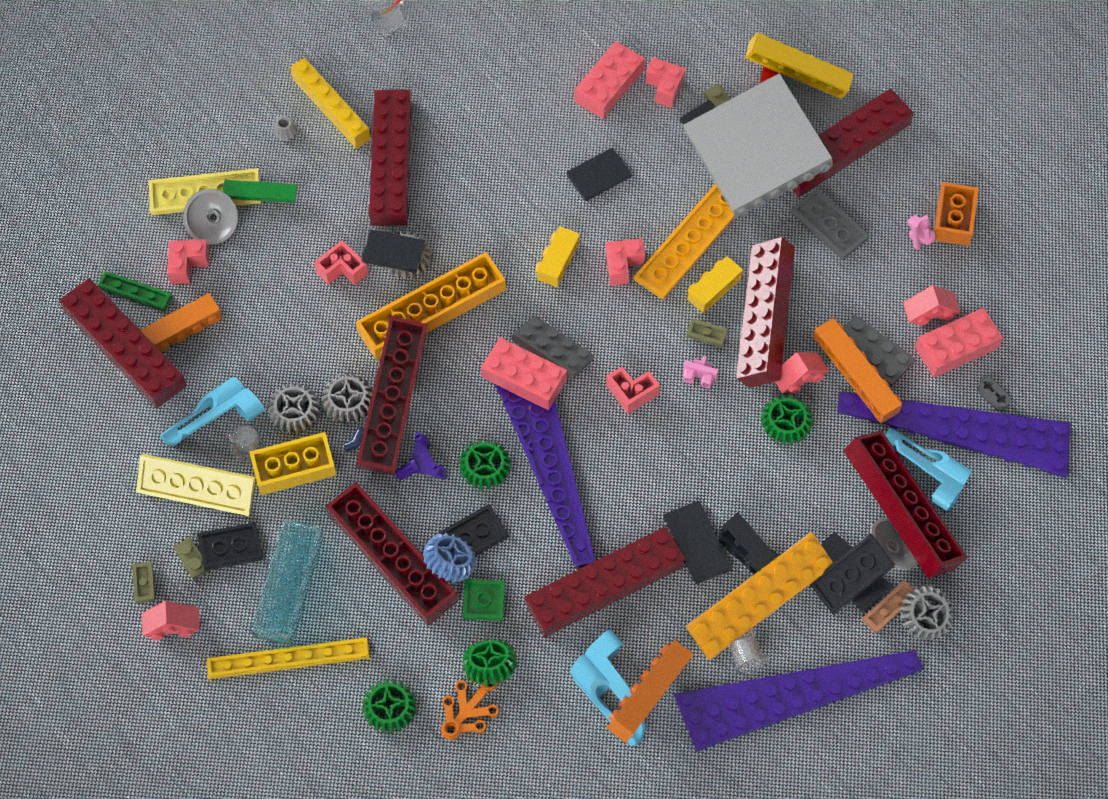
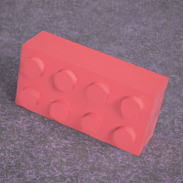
M615 41L575 88L574 102L604 119L644 71L645 58Z
M983 307L918 337L915 349L933 378L1000 348L1003 336Z
M503 338L498 339L481 367L482 378L547 410L551 408L567 381L566 369Z

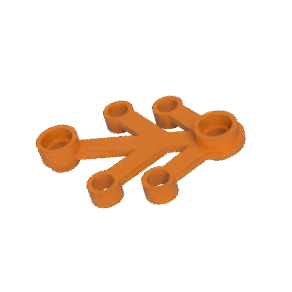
M463 680L457 681L455 690L458 693L460 713L454 719L452 708L455 702L453 697L445 696L442 699L446 715V721L441 726L442 736L445 739L454 740L461 733L475 731L478 734L484 733L486 731V723L483 720H477L475 723L470 724L462 723L466 718L481 716L496 718L499 715V708L494 704L488 707L475 708L488 691H493L497 688L498 683L490 687L482 684L480 689L467 703V683ZM460 684L465 686L463 690H459L457 687ZM451 700L452 704L445 705V701ZM494 708L497 711L495 714H491L489 710ZM478 724H482L484 727L483 729L478 730L476 726ZM450 727L455 729L453 733H449L447 730Z

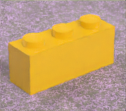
M559 226L557 232H553L550 239L551 244L549 247L546 246L543 252L544 258L542 262L539 261L535 268L537 280L557 288L580 244L579 233Z
M728 256L723 260H718L710 272L706 271L699 282L693 283L688 288L687 300L704 314L742 279L743 269Z

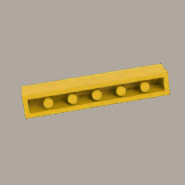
M758 32L749 41L745 58L839 99H842L850 90L853 73L843 68L834 66L829 62L820 60L813 55L806 54L797 48L790 47Z
M305 57L290 67L292 79L355 149L371 140L367 125Z

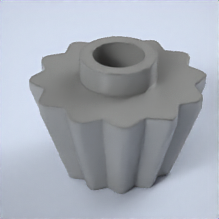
M281 116L275 121L273 134L276 135L277 139L289 141L290 138H294V135L297 134V126L291 118Z

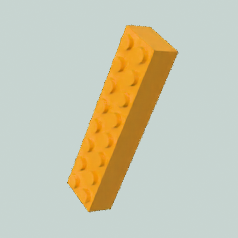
M485 252L356 321L357 331L377 361L381 358L390 316L428 324L427 334L506 291V280L488 253Z

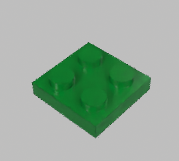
M465 579L463 620L503 621L505 581Z

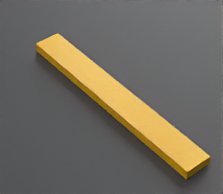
M368 638L207 658L208 678L217 679L370 659Z

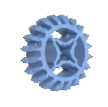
M445 533L444 535L438 534L433 536L427 542L423 552L424 563L427 564V569H431L432 574H437L438 579L442 577L446 582L449 579L453 583L467 579L475 569L477 560L475 558L476 553L472 552L471 546H467V541L463 542L461 537L456 538L454 534L449 536Z

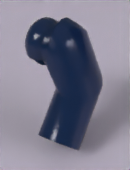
M364 428L357 429L353 439L343 443L346 452L360 447Z

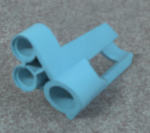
M231 377L205 395L193 413L163 432L160 437L165 444L174 446L233 407L236 408L240 416L244 417L247 422L264 412L265 408L260 400L249 389H246L237 378ZM206 408H211L181 430L177 429Z
M890 427L885 436L896 452L904 455L941 482L932 495V502L946 511L951 510L959 498L958 494L962 491L964 484L971 474V469L942 451L925 449L904 434ZM905 440L937 462L929 461L903 444L902 441Z
M611 629L604 632L587 649L586 653L576 660L571 669L573 680L607 719L613 712L601 700L600 697L609 689L613 691L620 701L625 696L630 698L632 695L629 692L631 688L610 662L614 656L619 654V649L623 645V642ZM645 721L641 723L628 740L630 746L642 741L645 733Z

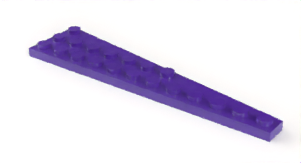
M495 384L575 568H583L595 562L555 401L551 408L547 410Z
M839 392L837 412L859 419H866L873 423H880L858 394ZM901 400L902 407L900 413L883 422V424L889 425L894 429L909 431L908 433L914 435L916 433L927 436L928 439L973 452H980L990 457L997 456L1003 458L1004 461L1021 463L1028 468L1035 467L1041 469L1042 472L1066 478L1068 475L1070 422Z
M913 650L676 693L674 698L695 751L698 752L918 673L923 670V666L916 651Z

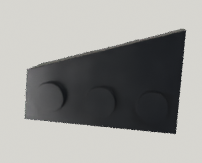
M739 512L721 527L719 542L753 575L778 557Z

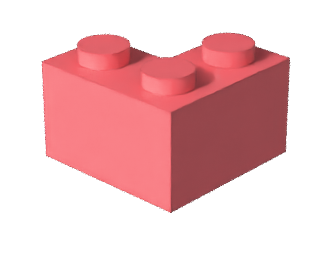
M652 57L646 70L645 83L658 87L655 103L670 108L673 107L684 84L686 68Z
M643 238L606 242L605 255L610 286L629 284L628 267L643 266L645 264Z
M206 239L169 241L167 274L171 284H190V267H209V247Z
M343 240L314 262L316 274L328 285L342 274L356 285L369 274L367 263H363L362 258Z
M934 285L903 302L909 322L919 326L927 324L934 317L949 321L955 315L961 313L955 293Z
M796 352L782 364L781 379L775 383L782 393L795 394L804 383H818L822 381L824 375L829 370L818 353Z
M622 366L606 376L607 388L627 414L659 396L660 384L650 371L632 380Z
M164 601L142 613V634L145 637H150L151 640H162L164 636L173 633L179 634L180 637H190L193 633L200 630L199 607Z

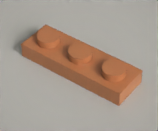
M904 580L862 618V621L877 634L901 612L899 610L900 607H905L902 600L907 599L906 594L912 593L914 588Z

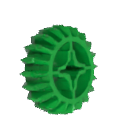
M782 394L780 399L775 396L773 402L770 400L767 402V406L763 408L764 413L761 414V425L764 427V433H769V439L775 437L776 443L782 440L783 445L786 441H789L792 445L794 440L799 443L801 438L805 439L807 437V433L811 431L810 426L813 425V414L810 412V406H805V400L799 402L798 396L792 399L791 394L788 398H785ZM776 411H778L779 417H777L775 421H772L771 416ZM801 418L802 424L798 428H796L795 422H797V420Z
M480 439L479 444L473 441L471 443L472 447L466 445V452L462 451V458L459 459V471L462 472V478H466V483H472L474 488L480 485L481 490L484 489V486H487L490 490L493 484L495 487H498V481L504 483V477H508V471L511 470V464H509L511 458L508 457L509 453L507 450H504V446H498L496 440L491 444L489 439L486 440V443H483ZM497 458L501 462L498 470L495 469L494 465ZM472 459H474L476 463L475 469L473 471L469 467Z
M493 637L491 640L486 641L484 638L483 642L476 641V645H470V648L465 650V655L462 659L463 671H465L467 679H470L472 683L477 682L479 686L485 684L486 687L489 684L495 686L498 682L503 684L504 679L510 680V676L514 674L517 668V656L512 645H509L507 641L502 642L501 639L495 641Z
M385 678V684L381 685V682L377 681L378 687L375 688L371 685V692H365L367 698L362 699V704L365 706L361 709L365 713L363 715L364 719L369 720V726L374 725L376 731L382 727V733L384 734L387 729H390V732L393 734L394 728L397 727L401 731L402 724L406 727L409 726L407 719H414L412 713H416L417 710L413 706L417 705V701L413 699L415 697L414 692H410L409 686L404 687L403 681L397 685L396 679L389 683L388 679ZM391 692L401 695L404 700L393 698ZM384 694V698L381 701H377L376 704H374L375 700L380 695ZM388 698H389V700H390V703H392L391 708H390V712H391L390 714H389V711H388V709H387V706H388V705H387V704H388ZM402 708H405L401 715L394 718V715L397 711L402 710ZM374 712L386 714L388 720L379 718Z

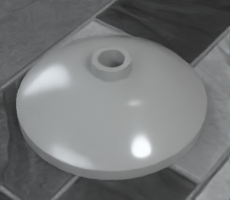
M205 189L195 193L188 200L183 212V221L187 232L195 240L206 239L208 245H214L226 241L235 232L238 225V210L234 201L226 193L215 189ZM212 214H216L217 216L216 220L214 221L211 219Z
M888 517L879 518L872 524L870 533L896 564V568L911 569L918 565V562L912 556V553Z

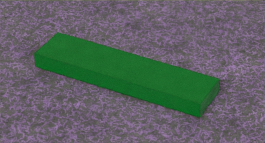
M224 179L222 192L226 193L231 199L296 203L298 186L297 184Z
M104 271L97 284L102 291L166 312L173 298L172 293Z

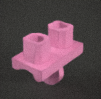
M914 215L908 219V226L912 228L909 232V238L913 240V246L916 250H919L922 244L930 245V243L935 241V233L930 230L929 217L924 215L920 218Z
M703 356L702 360L694 359V362L685 360L683 368L684 382L692 384L695 377L701 378V386L710 389L713 382L716 383L719 369L712 368L713 364L706 362L707 356Z

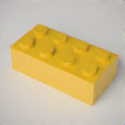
M325 432L249 452L261 495L337 476Z

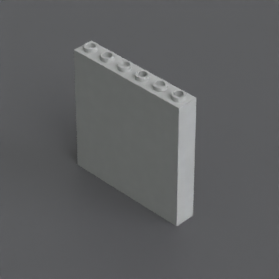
M780 74L771 77L683 125L686 136L735 218L745 216L750 210L759 208L767 201L780 197L787 190L795 189L800 183L812 180L815 175L827 172L833 166L831 155Z

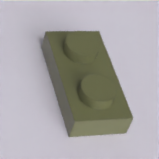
M719 83L705 90L703 94L715 108L731 99Z
M692 318L686 338L722 348L728 329Z
M191 537L173 547L193 581L209 572L204 571L201 553Z
M152 561L132 564L134 602L139 604L156 601Z

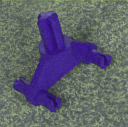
M417 432L414 435L416 442L412 458L409 459V463L395 471L397 478L403 480L416 472L417 474H427L441 480L447 479L448 475L445 468L435 464L427 449L431 446L429 438L425 434Z

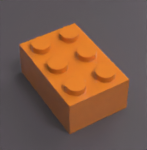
M947 182L941 183L933 229L935 241L969 246L973 235L978 187Z

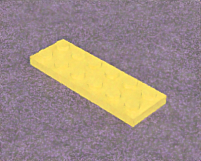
M258 168L149 180L151 215L184 212L186 203L195 193L205 189L223 191L224 179L260 182ZM232 199L236 206L261 203V201Z
M142 454L139 462L136 493L249 516L252 508L255 477Z

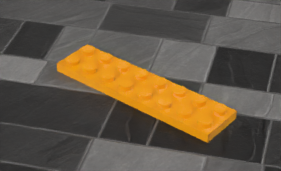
M716 185L708 191L634 276V281L662 300L667 297L735 218Z
M809 533L685 627L706 658L711 660L823 575V572L833 562L815 535Z

